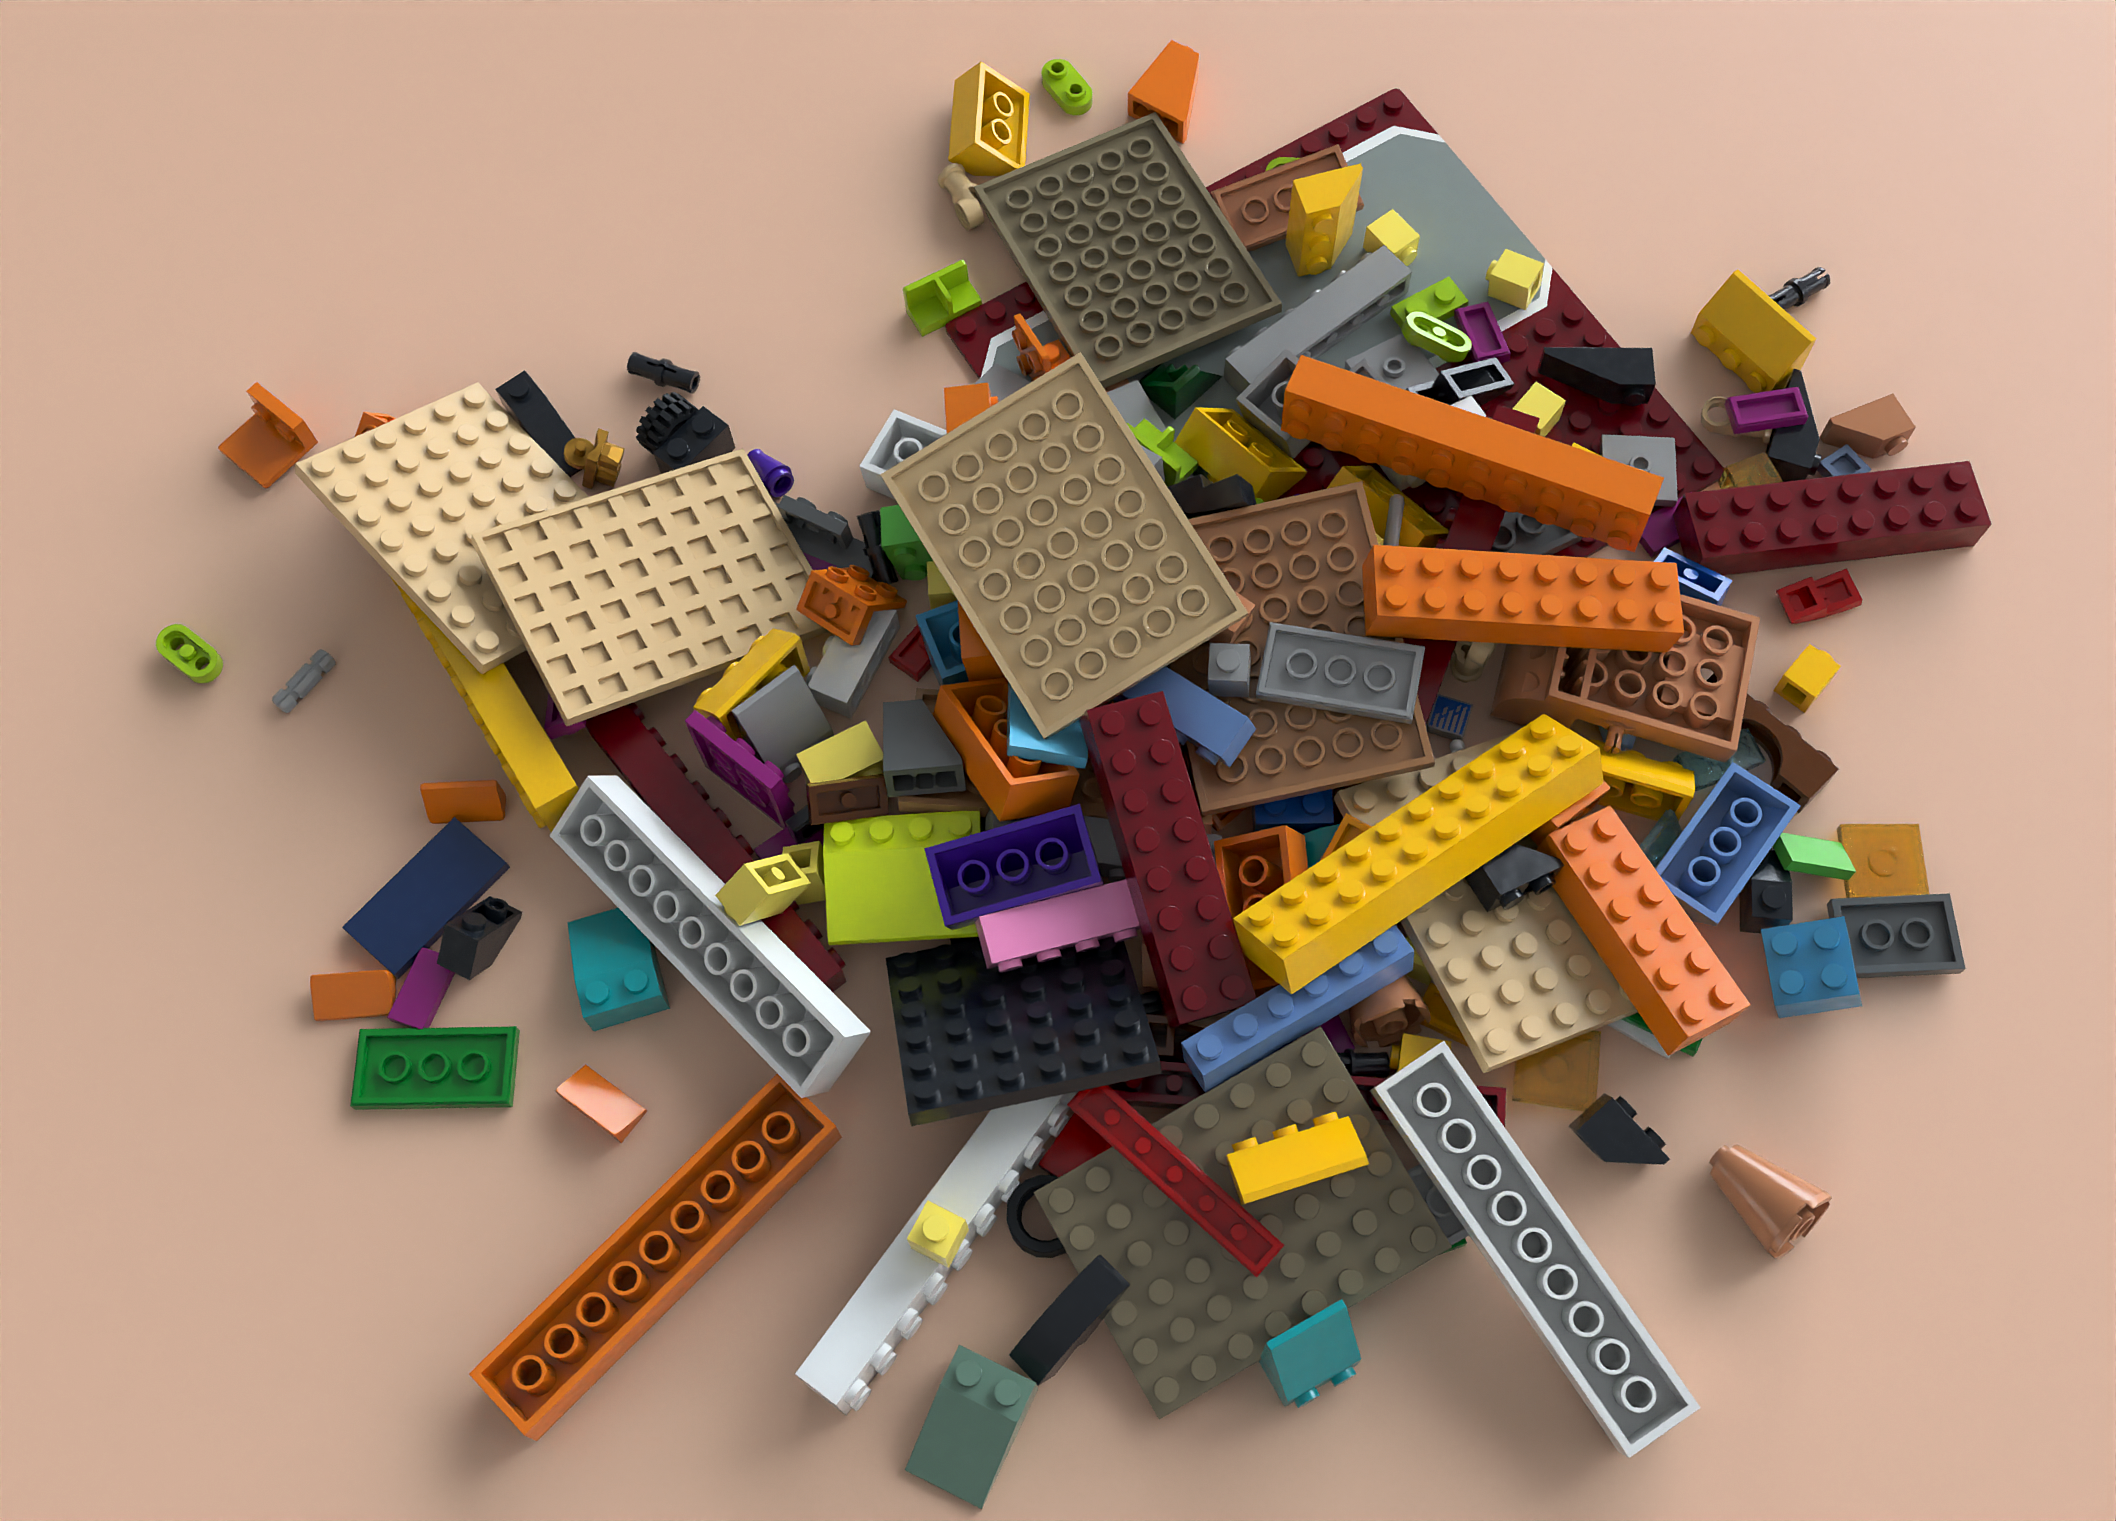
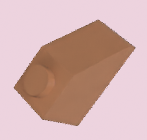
M1892 393L1831 417L1821 433L1820 439L1823 443L1838 448L1848 444L1855 453L1874 459L1886 453L1889 456L1895 455L1906 448L1908 445L1907 441L1916 426Z

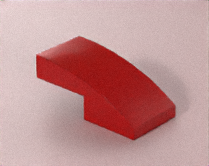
M1847 568L1815 581L1811 576L1776 590V595L1791 624L1835 615L1861 606L1863 600Z

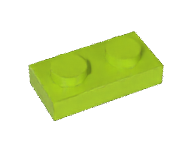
M1450 276L1391 306L1390 315L1400 328H1402L1407 316L1412 312H1422L1443 322L1454 316L1455 309L1467 307L1469 300Z

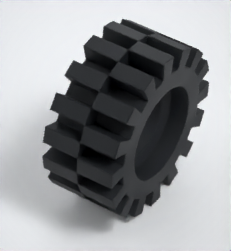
M671 392L670 395L666 393L662 396V401L657 398L653 401L655 406L653 408L648 407L645 410L648 413L646 417L641 416L639 420L642 425L636 429L638 433L636 439L639 441V444L652 454L698 411L694 405L679 393Z

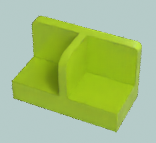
M964 260L951 264L903 288L906 312L922 337L946 326L953 319L982 305L980 296L969 281L967 264Z
M1145 418L1135 427L1127 423L1141 446L1162 457L1165 476L1164 483L1167 487L1186 480L1197 469L1198 461L1173 442L1175 429L1171 426L1161 432Z

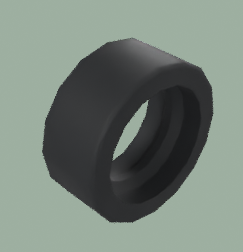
M1038 1175L1025 1180L1013 1191L1007 1204L1006 1220L1013 1240L1024 1252L1039 1258H1054L1067 1253L1059 1238L1050 1241L1038 1240L1030 1236L1022 1223V1210L1026 1202L1035 1195L1033 1192L1059 1178L1055 1175Z

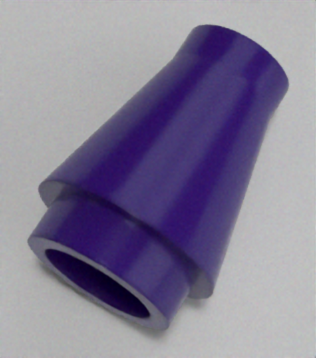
M754 449L747 454L770 495L781 497L792 488L794 477L790 467L766 455L760 449Z

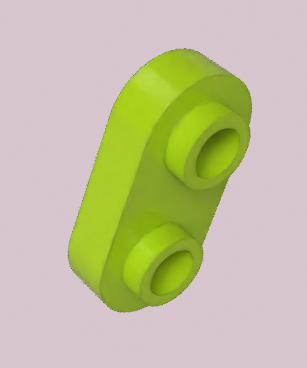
M1063 59L1048 61L1041 71L1042 85L1067 114L1082 115L1088 112L1093 103L1092 89L1068 61Z
M1422 312L1410 313L1401 328L1402 334L1408 343L1432 352L1446 362L1463 361L1472 346L1471 340L1465 333Z
M181 624L170 625L158 634L156 639L158 652L192 681L208 683L216 679L223 669L221 656L212 646L186 626ZM180 644H184L179 650H176ZM208 664L206 668L201 670L203 665Z

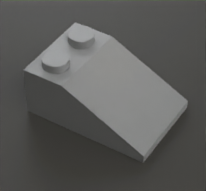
M795 665L791 666L732 710L743 740L755 751L754 757L763 764L768 760L776 765L784 774L782 778L783 783L793 782L802 773L796 756L797 753L834 736L829 722Z

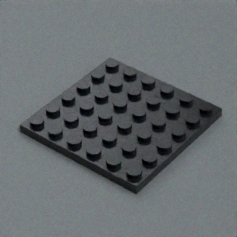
M1113 936L1098 940L1100 946L1083 952H1076L1075 946L1060 950L1061 957L1045 962H1038L1037 956L1023 959L1022 967L1006 972H999L998 966L987 969L979 937L970 941L950 945L943 944L936 948L912 953L905 952L897 956L885 958L911 1127L1162 1074L1160 1059L1125 942L1115 943Z

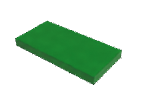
M516 1026L360 1029L350 1106L355 1110L513 1107L520 1030Z

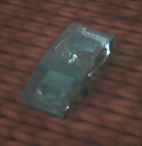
M1749 728L1740 731L1737 751L1726 763L1687 751L1677 754L1672 761L1681 764L1685 769L1694 771L1695 791L1717 784L1732 762L1749 771L1763 764L1766 759Z

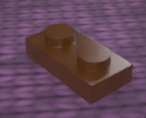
M883 774L806 784L809 822L812 825L889 815L887 789Z

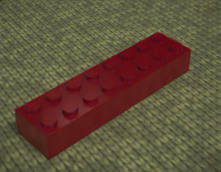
M1970 461L1684 493L1673 514L1684 557L1721 575L1975 546L1992 525Z
M1159 691L1086 710L1079 722L1170 1028L1239 1009L1256 999L1164 692Z

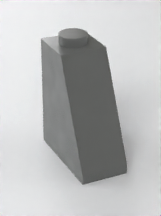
M923 700L883 702V773L888 797L966 791L962 758Z

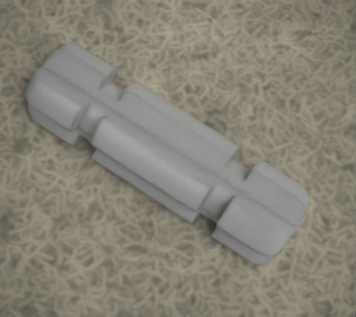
M322 649L318 650L310 658L312 662L310 664L305 663L285 684L287 688L285 690L281 688L272 697L273 703L283 712H290L298 704L296 701L298 697L303 699L323 678L321 676L322 672L327 674L336 662L329 653Z

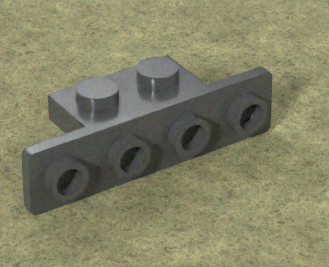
M784 495L780 503L774 502L802 552L834 564L837 568L849 567V565L860 566L870 573L869 577L873 579L874 575L869 557L865 556L863 548L866 547L865 543L853 537L848 521L843 516L833 511H829L828 514L819 511L812 502L802 497H798L795 500Z

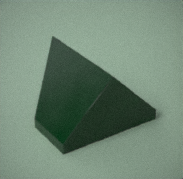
M1162 363L1155 366L1139 383L1150 400L1173 419H1176L1223 376L1201 371L1198 365H1193L1188 369L1187 365L1183 364L1176 369L1172 363L1167 368Z

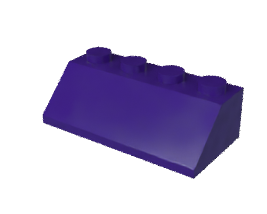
M1080 804L924 848L944 925L950 930L973 925L979 916L1104 885L1095 849Z

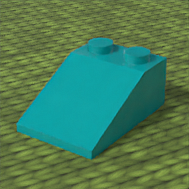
M619 908L567 922L574 980L583 1019L593 1031L670 1009L655 945Z
M1342 1299L1266 1342L1259 1363L1284 1407L1295 1402L1296 1406L1300 1408L1320 1396L1317 1388L1331 1381L1334 1387L1356 1375L1353 1367L1358 1365L1361 1356L1347 1306Z

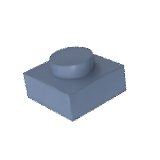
M1848 444L1821 460L1817 469L1822 477L1866 473L1872 470Z

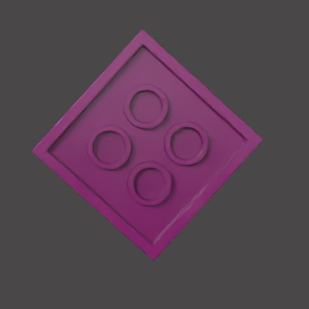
M694 710L685 720V723L705 767L782 829L786 828L785 821L795 814L793 810L795 804L788 796L790 790L783 783L782 778L784 774L768 760L763 764L754 757L755 751L743 739L737 738L734 741L725 734L727 732L726 728L715 717L709 715L705 718L698 711Z

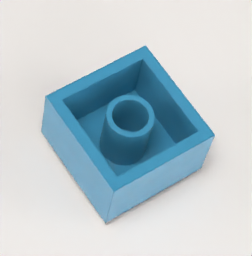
M1844 916L1761 929L1774 1005L1779 1018L1863 1007Z

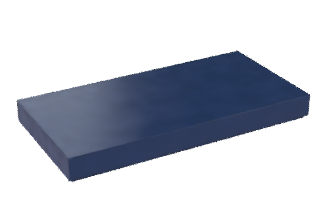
M454 817L342 928L399 979L413 965L422 947L429 949L443 935L445 924L466 912L510 866Z

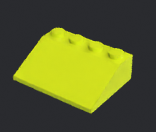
M980 811L886 815L824 823L823 860L828 944L846 945L979 937L975 924L955 930L945 927L924 848L983 832L984 828Z

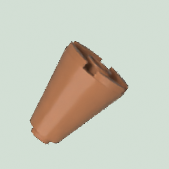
M1407 975L1402 976L1349 1008L1351 1033L1354 1041L1361 1047L1369 1048L1367 1041H1378L1380 1048L1398 1044L1403 1033L1417 1035L1422 1031L1420 1023L1424 1019L1427 1023L1431 1020L1427 1004Z
M1738 1144L1731 1148L1726 1145L1722 1146L1709 1161L1713 1166L1710 1172L1711 1177L1768 1254L1775 1260L1782 1258L1795 1247L1789 1242L1790 1239L1794 1241L1801 1235L1805 1238L1830 1206L1828 1201L1832 1197L1827 1192Z

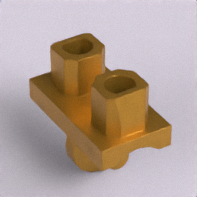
M600 428L597 430L594 445L587 439L574 438L568 441L564 448V458L568 465L576 469H584L582 486L589 489L593 488L595 481L614 487L622 464L620 463L625 448L608 443L609 432Z

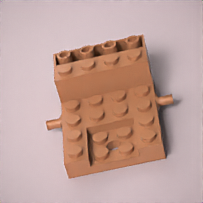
M1680 594L1684 634L1667 653L1506 644L1490 716L1526 726L1542 714H1546L1567 728H1570L1575 720L1579 719L1602 726L1608 730L1604 750L1606 752L1611 750L1612 754L1621 752L1623 734H1629L1726 763L1736 753L1738 748L1760 617ZM1705 668L1713 671L1717 677V682L1710 683L1704 680L1700 669Z

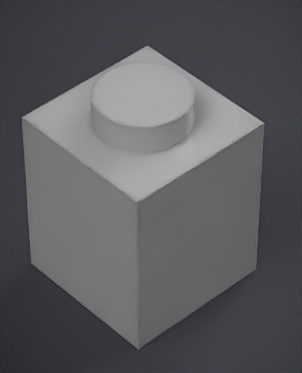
M1210 643L1208 666L1209 693L1213 696L1249 697L1250 644Z

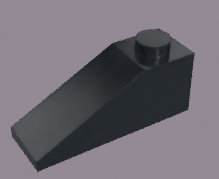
M1544 347L1538 365L1539 374L1612 404H1625L1628 406L1648 404L1656 385L1652 348Z
M1797 369L1793 370L1784 389L1799 387L1808 419L1805 424L1772 429L1758 474L1781 482L1805 480L1808 474L1814 476L1822 456L1816 454L1820 438L1802 372Z
M525 370L495 389L506 412L569 477L582 470L571 467L564 458L565 445L568 441L574 439L575 436Z
M1773 846L1739 893L1740 932L1762 934L1761 929L1789 925L1793 920L1790 871L1784 870Z

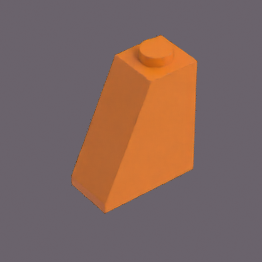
M1171 40L1128 92V115L1135 119H1140L1156 112L1173 139L1183 144L1187 139L1198 81L1199 53L1193 51L1188 46H1183Z

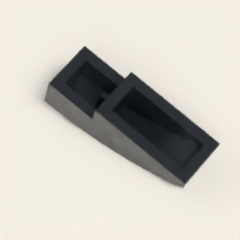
M1494 357L1443 370L1435 381L1407 387L1406 390L1448 405H1452L1472 395L1477 404L1482 406L1510 390L1514 382L1498 359Z
M1199 474L1168 487L1188 519L1257 504L1253 486L1238 474L1215 483Z
M1101 1254L1098 1255L1046 1309L1011 1351L1009 1356L1039 1386L1055 1376L1074 1350L1087 1341L1130 1284Z

